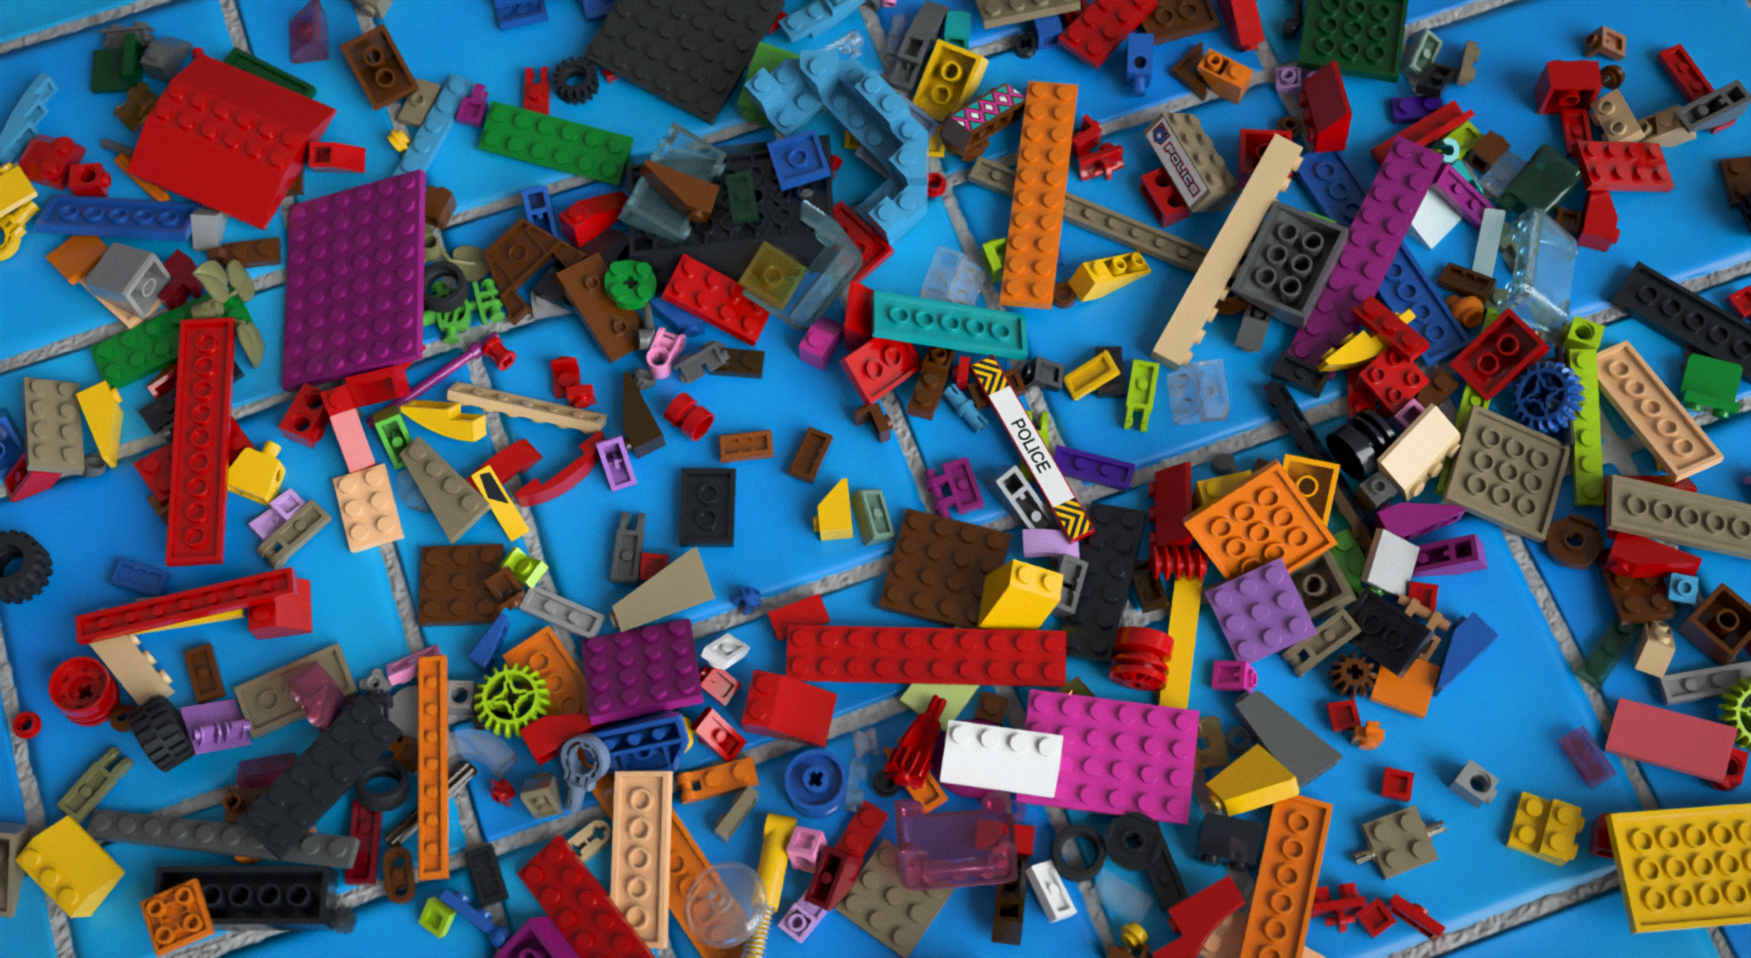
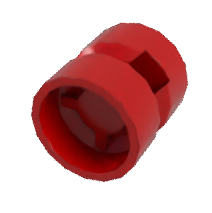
M683 392L676 396L669 404L664 418L675 428L681 427V433L695 442L707 433L714 422L715 416L704 406L700 405L697 407L698 401L688 393Z

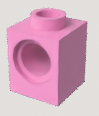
M796 826L786 849L793 869L810 873L815 872L823 849L827 845L823 831Z

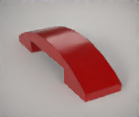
M599 430L580 444L582 456L542 485L537 478H534L515 492L514 495L520 506L528 507L550 501L566 493L581 482L600 460L596 442L605 440L603 432Z
M522 439L494 455L472 474L490 465L500 483L504 485L518 472L523 475L543 457L526 439ZM471 475L468 476L465 480L483 497Z

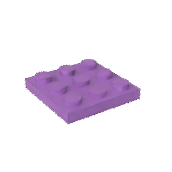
M1281 557L1205 592L1237 661H1247L1249 664H1252L1318 634Z

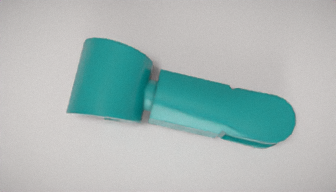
M1446 138L1431 145L1434 149L1441 150L1445 156L1442 164L1449 163L1481 195L1484 194L1482 187L1470 175L1461 160L1457 159L1460 147L1456 140Z

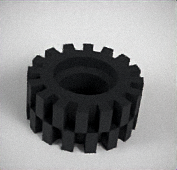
M569 57L570 62L564 59L561 61L562 66L557 64L556 71L553 70L552 80L557 95H559L562 101L565 99L567 104H570L571 100L574 105H578L580 100L582 104L587 103L586 98L591 101L594 98L593 94L597 95V88H599L595 66L593 63L590 64L588 59H585L583 62L582 57H578L577 61H574V57ZM582 76L585 78V81L580 85L570 86L567 84L571 77Z

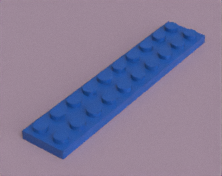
M1313 150L1300 156L1304 159L1298 170L1293 172L1323 217L1337 221L1336 224L1348 228L1349 231L1369 190L1342 151L1315 153ZM1402 241L1376 296L1393 313L1399 311L1402 315L1408 309L1414 313L1416 317L1408 325L1430 342L1429 348L1418 356L1426 369L1463 351L1472 341L1458 320L1453 316L1451 310L1411 251Z

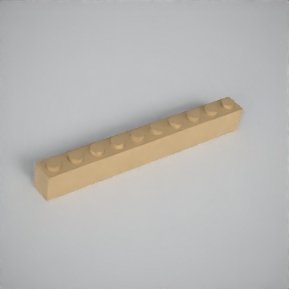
M1275 133L1150 356L1151 359L1176 372L1180 370L1182 365L1184 367L1188 366L1194 353L1190 352L1194 343L1197 345L1201 343L1206 333L1203 327L1206 322L1212 323L1219 310L1215 308L1218 300L1224 301L1231 287L1227 286L1231 278L1236 279L1242 267L1239 263L1243 256L1247 257L1253 245L1251 241L1255 234L1258 235L1264 223V218L1269 213L1274 201L1279 202L1276 199L1278 193H1285L1292 180L1288 178L1291 170L1296 172L1304 159L1300 157L1303 149L1302 146Z

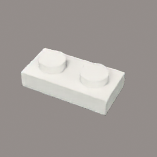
M727 633L705 646L701 657L708 660L712 667L725 670L744 658L750 646Z
M1052 860L1030 866L1025 870L1050 923L1069 918L1077 913Z

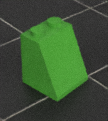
M760 41L745 83L762 68L770 74L785 59H800V55ZM743 85L737 102L739 116L746 121H755L771 130H776L753 106Z

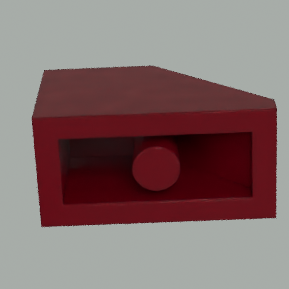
M825 845L804 900L826 911H831L854 887L864 859L843 849Z

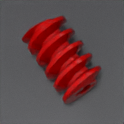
M1151 544L1148 552V570L1153 573L1154 580H1157L1160 572H1163L1164 578L1167 581L1171 573H1174L1176 581H1179L1181 575L1185 574L1187 582L1191 581L1194 574L1196 575L1197 582L1201 583L1208 565V555L1204 550L1201 553L1199 548L1194 547L1190 553L1188 547H1182L1179 552L1178 547L1172 546L1168 552L1167 547L1161 545L1157 551L1156 546Z

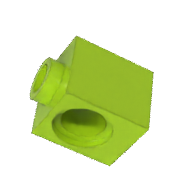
M1574 316L1570 324L1565 323L1559 336V338L1563 339L1561 346H1565L1566 351L1569 349H1591L1597 351L1606 326ZM1577 335H1581L1584 339H1580Z

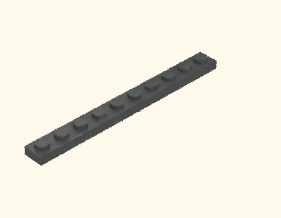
M94 809L86 830L94 840L346 869L353 868L360 841L356 837L307 832L279 860L238 824Z

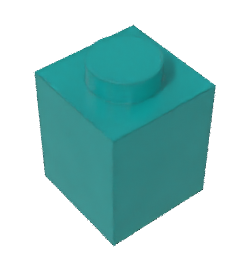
M961 10L947 11L944 34L945 42L969 51L971 12Z

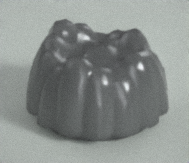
M642 368L634 370L632 378L639 391L650 389L656 384L655 377L649 371Z

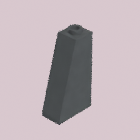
M1259 690L1252 694H1249L1247 691L1234 701L1236 704L1231 713L1255 745L1258 743L1296 777L1299 790L1338 765L1343 758L1337 750Z

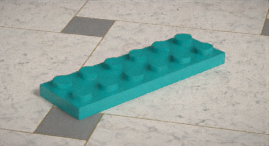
M878 290L873 291L871 297L872 337L994 355L1025 361L1028 355L1025 314Z

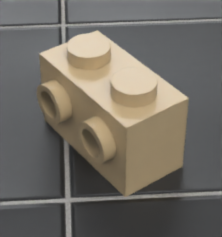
M1618 88L1589 104L1593 110V113L1589 114L1596 127L1602 126L1605 131L1601 135L1604 141L1636 143L1646 137Z

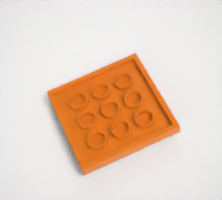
M1277 458L1182 518L1184 525L1227 581L1233 580L1280 557L1283 559L1290 574L1337 544L1332 533Z

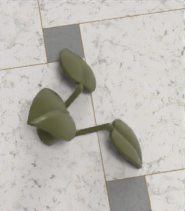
M425 223L424 268L427 262H434L442 255L446 261L456 264L463 271L468 283L480 281L490 273L484 249L475 246H460L453 251V259H451L446 253L445 248L440 247L439 238L433 234L431 227Z
M213 260L200 264L192 272V275L204 285L211 296L206 301L192 305L191 313L193 319L220 318L224 314L222 303L227 302L229 298L237 293L243 302H249L254 298L255 286L252 277L238 260H232L227 264L226 273L222 266ZM228 280L234 288L230 293H228L229 289L227 287ZM235 319V324H238L236 329L240 343L254 369L260 366L265 353V343L262 334L254 323L249 322L246 324L244 320Z

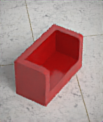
M404 364L345 378L355 408L411 395Z

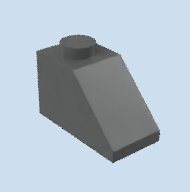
M170 36L152 41L148 45L140 63L150 79L169 84L172 78L178 74L192 43Z
M1251 304L1246 308L1234 345H1238L1241 350L1246 352H1260L1272 316Z

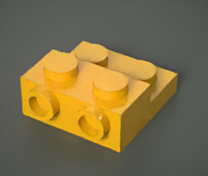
M1523 791L1518 799L1505 847L1562 867L1568 860L1573 861L1576 856L1578 844L1573 843L1575 834H1580L1585 824V817L1580 816L1582 808L1555 798L1549 801Z

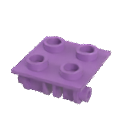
M235 699L179 709L195 755L251 745L247 732L251 731V723L249 720L242 718Z

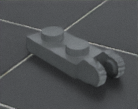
M622 512L620 528L617 529L610 581L613 584L639 585L641 558L645 542V513H639L636 530H628L630 514L629 512Z

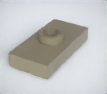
M417 78L416 83L420 89L409 94L398 117V121L401 124L420 129L442 89L439 84Z

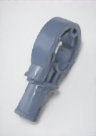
M582 733L568 740L561 751V762L565 770L563 779L567 780L566 784L569 786L564 807L569 809L571 804L569 810L571 812H580L582 810L586 791L589 792L596 788L597 780L607 773L610 766V754L606 745L600 738L589 733ZM579 747L589 751L593 758L598 756V759L594 761L593 768L587 767L578 759L577 750Z

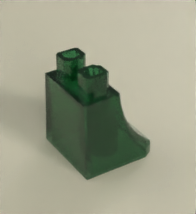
M1547 144L1541 145L1521 171L1507 185L1495 209L1505 210V215L1511 210L1515 212L1518 216L1515 218L1514 223L1521 231H1525L1531 226L1535 228L1555 212L1557 207H1561L1570 199L1582 177L1581 172Z

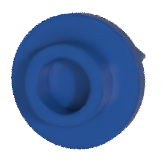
M741 586L738 590L740 595L736 596L732 601L734 606H739L742 601L746 603V608L742 612L743 615H750L755 607H760L763 604L760 598L762 596L761 593L752 586Z

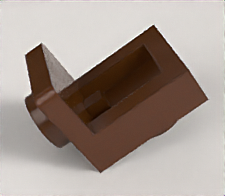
M878 402L868 406L862 405L853 412L856 426L871 421L880 443L890 440V430L893 429V425L889 415H883Z
M509 565L484 580L498 601L500 610L506 607L512 610L523 603L522 597L526 591Z

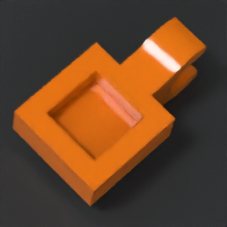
M1367 720L1365 727L1355 726L1351 732L1350 744L1358 745V748L1363 750L1379 748L1384 741V729L1378 728L1380 722Z

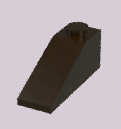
M628 371L624 373L623 430L626 437L623 438L627 451L629 453L633 451L637 459L666 446L658 424Z
M1000 852L991 939L993 943L1021 945L1027 880L1025 870L1028 867V855Z

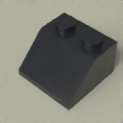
M1206 812L1199 825L1194 859L1201 860L1200 863L1207 866L1227 865L1230 870L1240 873L1252 870L1256 862L1264 824Z

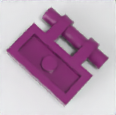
M968 457L942 464L943 475L936 476L934 469L924 472L927 480L925 482L926 488L931 492L934 499L932 505L935 512L939 513L942 519L951 518L948 509L954 506L957 509L958 515L984 508L985 504ZM948 485L951 496L944 498L941 487Z

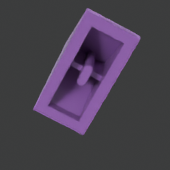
M622 435L596 442L611 491L614 492L637 484Z

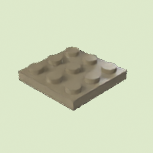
M884 838L859 873L854 887L840 900L835 907V911L901 958H908L956 887Z

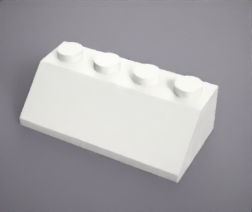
M948 720L940 782L1054 798L1063 736Z

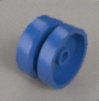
M822 749L806 750L796 755L788 764L784 776L787 798L792 808L801 816L813 820L826 819L836 814L845 804L848 795L847 774L841 760L833 753ZM818 782L821 785L817 787L814 783Z

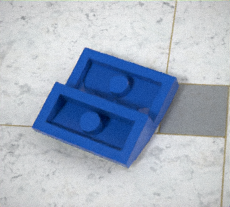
M494 0L501 31L549 20L544 0Z

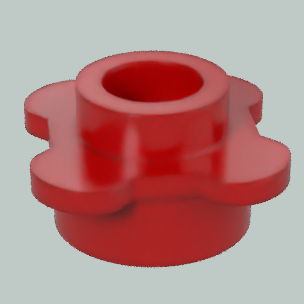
M504 778L498 781L492 779V786L490 787L491 797L498 804L503 803L506 807H510V800L516 796L514 788Z

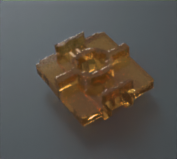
M1211 716L1199 719L1197 739L1205 738L1207 749L1199 751L1196 744L1194 772L1230 764L1225 744L1226 739L1223 736L1219 717Z

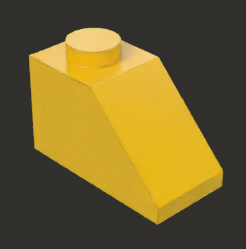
M842 478L817 506L818 516H813L814 532H820L821 541L853 538L847 478Z

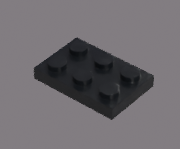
M682 468L680 547H734L736 468Z
M1368 587L1364 589L1348 611V614L1361 629V632L1348 642L1401 679L1435 634L1432 630Z

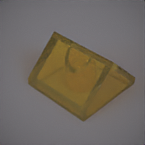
M764 241L737 284L782 312L808 271V268Z

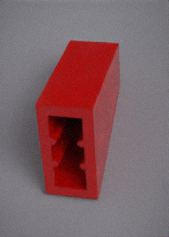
M1217 0L1235 51L1243 49L1244 53L1257 50L1258 45L1263 43L1265 38L1256 0Z

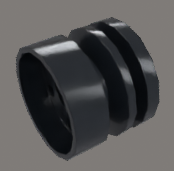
M1365 408L1357 412L1356 416L1349 418L1347 424H1342L1330 432L1326 437V445L1330 455L1337 464H1340L1343 472L1353 479L1363 480L1377 469V459L1390 447L1397 437L1390 425L1378 413Z

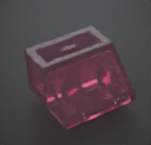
M317 660L287 680L293 688L289 693L297 704L301 705L306 711L304 714L310 723L322 734L341 715L345 695L331 675Z

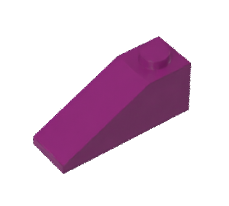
M1401 502L1392 506L1389 503L1377 510L1372 523L1376 528L1385 529L1406 541H1410L1459 521L1466 510L1457 505Z
M1475 534L1419 545L1420 550L1412 577L1458 575L1488 569L1484 544Z

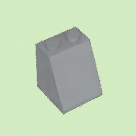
M113 242L110 248L103 253L101 260L95 268L88 273L84 284L93 295L143 320L158 300L157 296L172 281V277L156 254Z

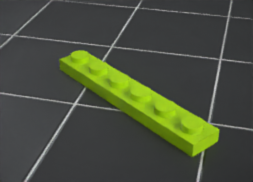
M1569 349L1566 352L1567 367L1572 368L1574 375L1576 374L1581 378L1578 384L1583 385L1585 390L1579 393L1585 398L1584 401L1578 402V405L1582 407V411L1575 410L1573 413L1577 419L1573 421L1575 446L1571 449L1574 507H1602L1605 504L1596 350Z

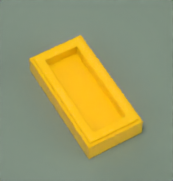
M1105 350L1063 376V381L1072 398L1077 401L1121 373L1110 353Z

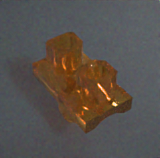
M140 81L137 87L129 89L127 92L128 100L124 105L117 106L113 112V115L132 132H137L160 98L149 88L146 82Z

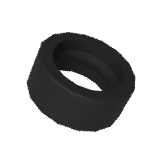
M438 261L424 268V305L429 310L437 313H448L464 304L468 297L469 286L463 271L456 264L449 261ZM451 276L457 280L458 286L449 296L434 298L428 293V287L437 278Z
M380 757L354 784L356 800L362 807L374 812H387L400 807L407 800L410 792L408 770L403 763L394 758ZM381 776L392 777L399 782L395 789L385 793H376L365 788L368 781Z
M1081 824L1071 825L1061 830L1054 839L1051 860L1058 874L1066 880L1077 883L1089 881L1098 875L1105 863L1107 853L1105 842L1100 834L1090 826ZM1073 837H1082L1092 843L1096 855L1091 866L1083 870H1075L1065 864L1061 851L1067 840Z

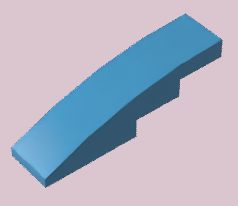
M43 71L25 91L1 132V165L7 162L13 164L25 151L30 140L40 135L36 126L50 112L45 104L59 90L51 77Z

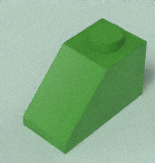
M396 404L372 414L376 429L395 470L406 466L400 453L413 441L400 409Z

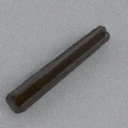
M464 762L448 777L449 799L477 774L476 768L470 762ZM418 806L384 837L391 847L400 846L418 829Z

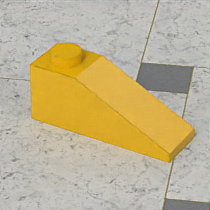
M105 380L76 393V396L102 458L111 468L117 466L123 420V410L120 402L123 401L119 390L116 387L111 388Z

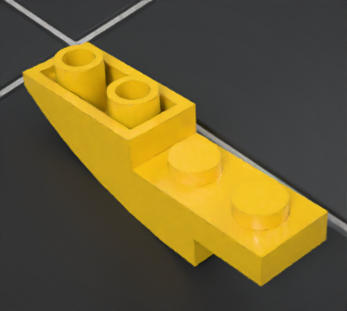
M1410 309L1402 315L1399 311L1394 313L1406 324L1416 317ZM1363 330L1357 336L1352 332L1340 342L1343 347L1337 351L1333 347L1321 356L1324 361L1317 366V369L1319 371H1338L1357 367L1373 361L1388 346L1371 332L1367 334Z

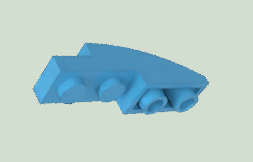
M817 0L779 20V28L791 44L808 35L815 38L845 19L866 0Z

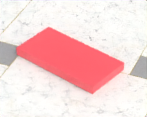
M1619 698L1605 746V752L1723 783L1737 728Z

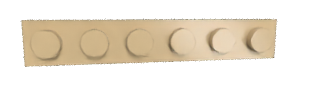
M458 381L447 391V400L461 403V406L472 405L481 407L483 411L487 412L499 411L506 413L509 417H526L536 423L548 422L556 424L557 427L563 429L575 428L585 434H595L602 430L607 420L606 414Z

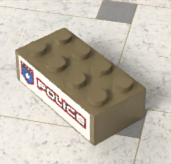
M1161 112L1143 131L1191 212L1223 213L1241 195L1242 192L1238 187L1236 178L1228 171L1224 159L1218 155L1213 146V141L1205 134L1200 120L1194 114Z

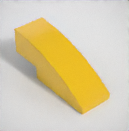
M413 399L400 406L401 412L410 419L443 436L462 441L476 442L487 435L485 415L461 413V403Z

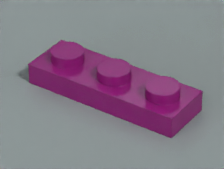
M1449 163L1441 164L1431 186L1480 232L1485 208H1495Z

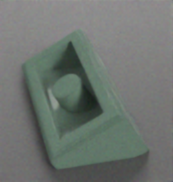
M1427 28L1415 32L1401 61L1399 72L1421 80L1435 62L1443 41Z
M882 489L857 491L851 497V504L863 545L870 546L895 539L896 536Z

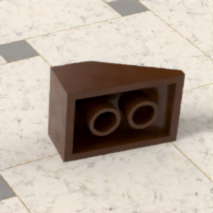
M384 24L340 45L343 55L375 112L420 89Z

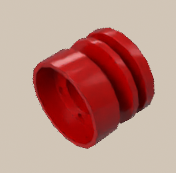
M1141 626L1119 628L1114 645V651L1117 655L1112 657V667H1110L1108 678L1120 686L1139 691L1155 692L1166 689L1168 680L1166 676H1168L1170 668L1165 663L1171 661L1174 639L1168 634L1152 628Z
M87 656L74 657L64 661L54 670L49 680L48 692L52 702L73 724L82 727H92L107 722L113 710L121 702V691L118 683L98 660Z

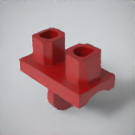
M1111 142L1102 144L1099 147V151L1094 153L1087 149L1079 151L1077 156L1080 179L1085 181L1102 175L1105 181L1111 180L1113 171L1124 168L1123 147L1121 144L1114 146Z
M1354 882L1339 885L1337 888L1340 900L1334 901L1330 900L1328 887L1316 888L1310 918L1334 915V917L1324 918L1326 927L1335 925L1338 933H1345L1346 924L1354 923L1355 916L1354 914L1344 915V913L1360 911L1362 906H1366L1365 896L1359 897Z

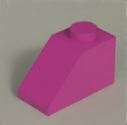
M824 317L811 325L799 345L800 360L823 371L845 336L844 325L828 317Z

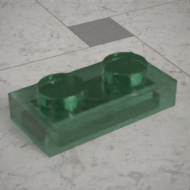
M751 170L725 175L734 225L760 220Z

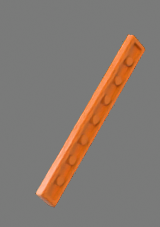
M446 655L418 657V879L420 881L449 879L448 657Z

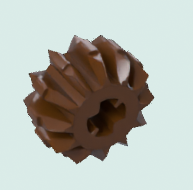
M1355 651L1350 653L1349 658L1345 654H1340L1338 661L1331 663L1330 667L1333 670L1329 671L1328 678L1334 680L1330 685L1332 689L1340 688L1339 697H1342L1346 692L1350 700L1354 699L1356 694L1360 698H1364L1367 695L1366 691H1372L1375 687L1372 681L1376 680L1377 674L1371 672L1374 668V663L1365 664L1366 655H1362L1360 659H1357ZM1349 672H1352V673H1353V677H1355L1356 680L1352 679V675H1351V674H1348V673H1349Z

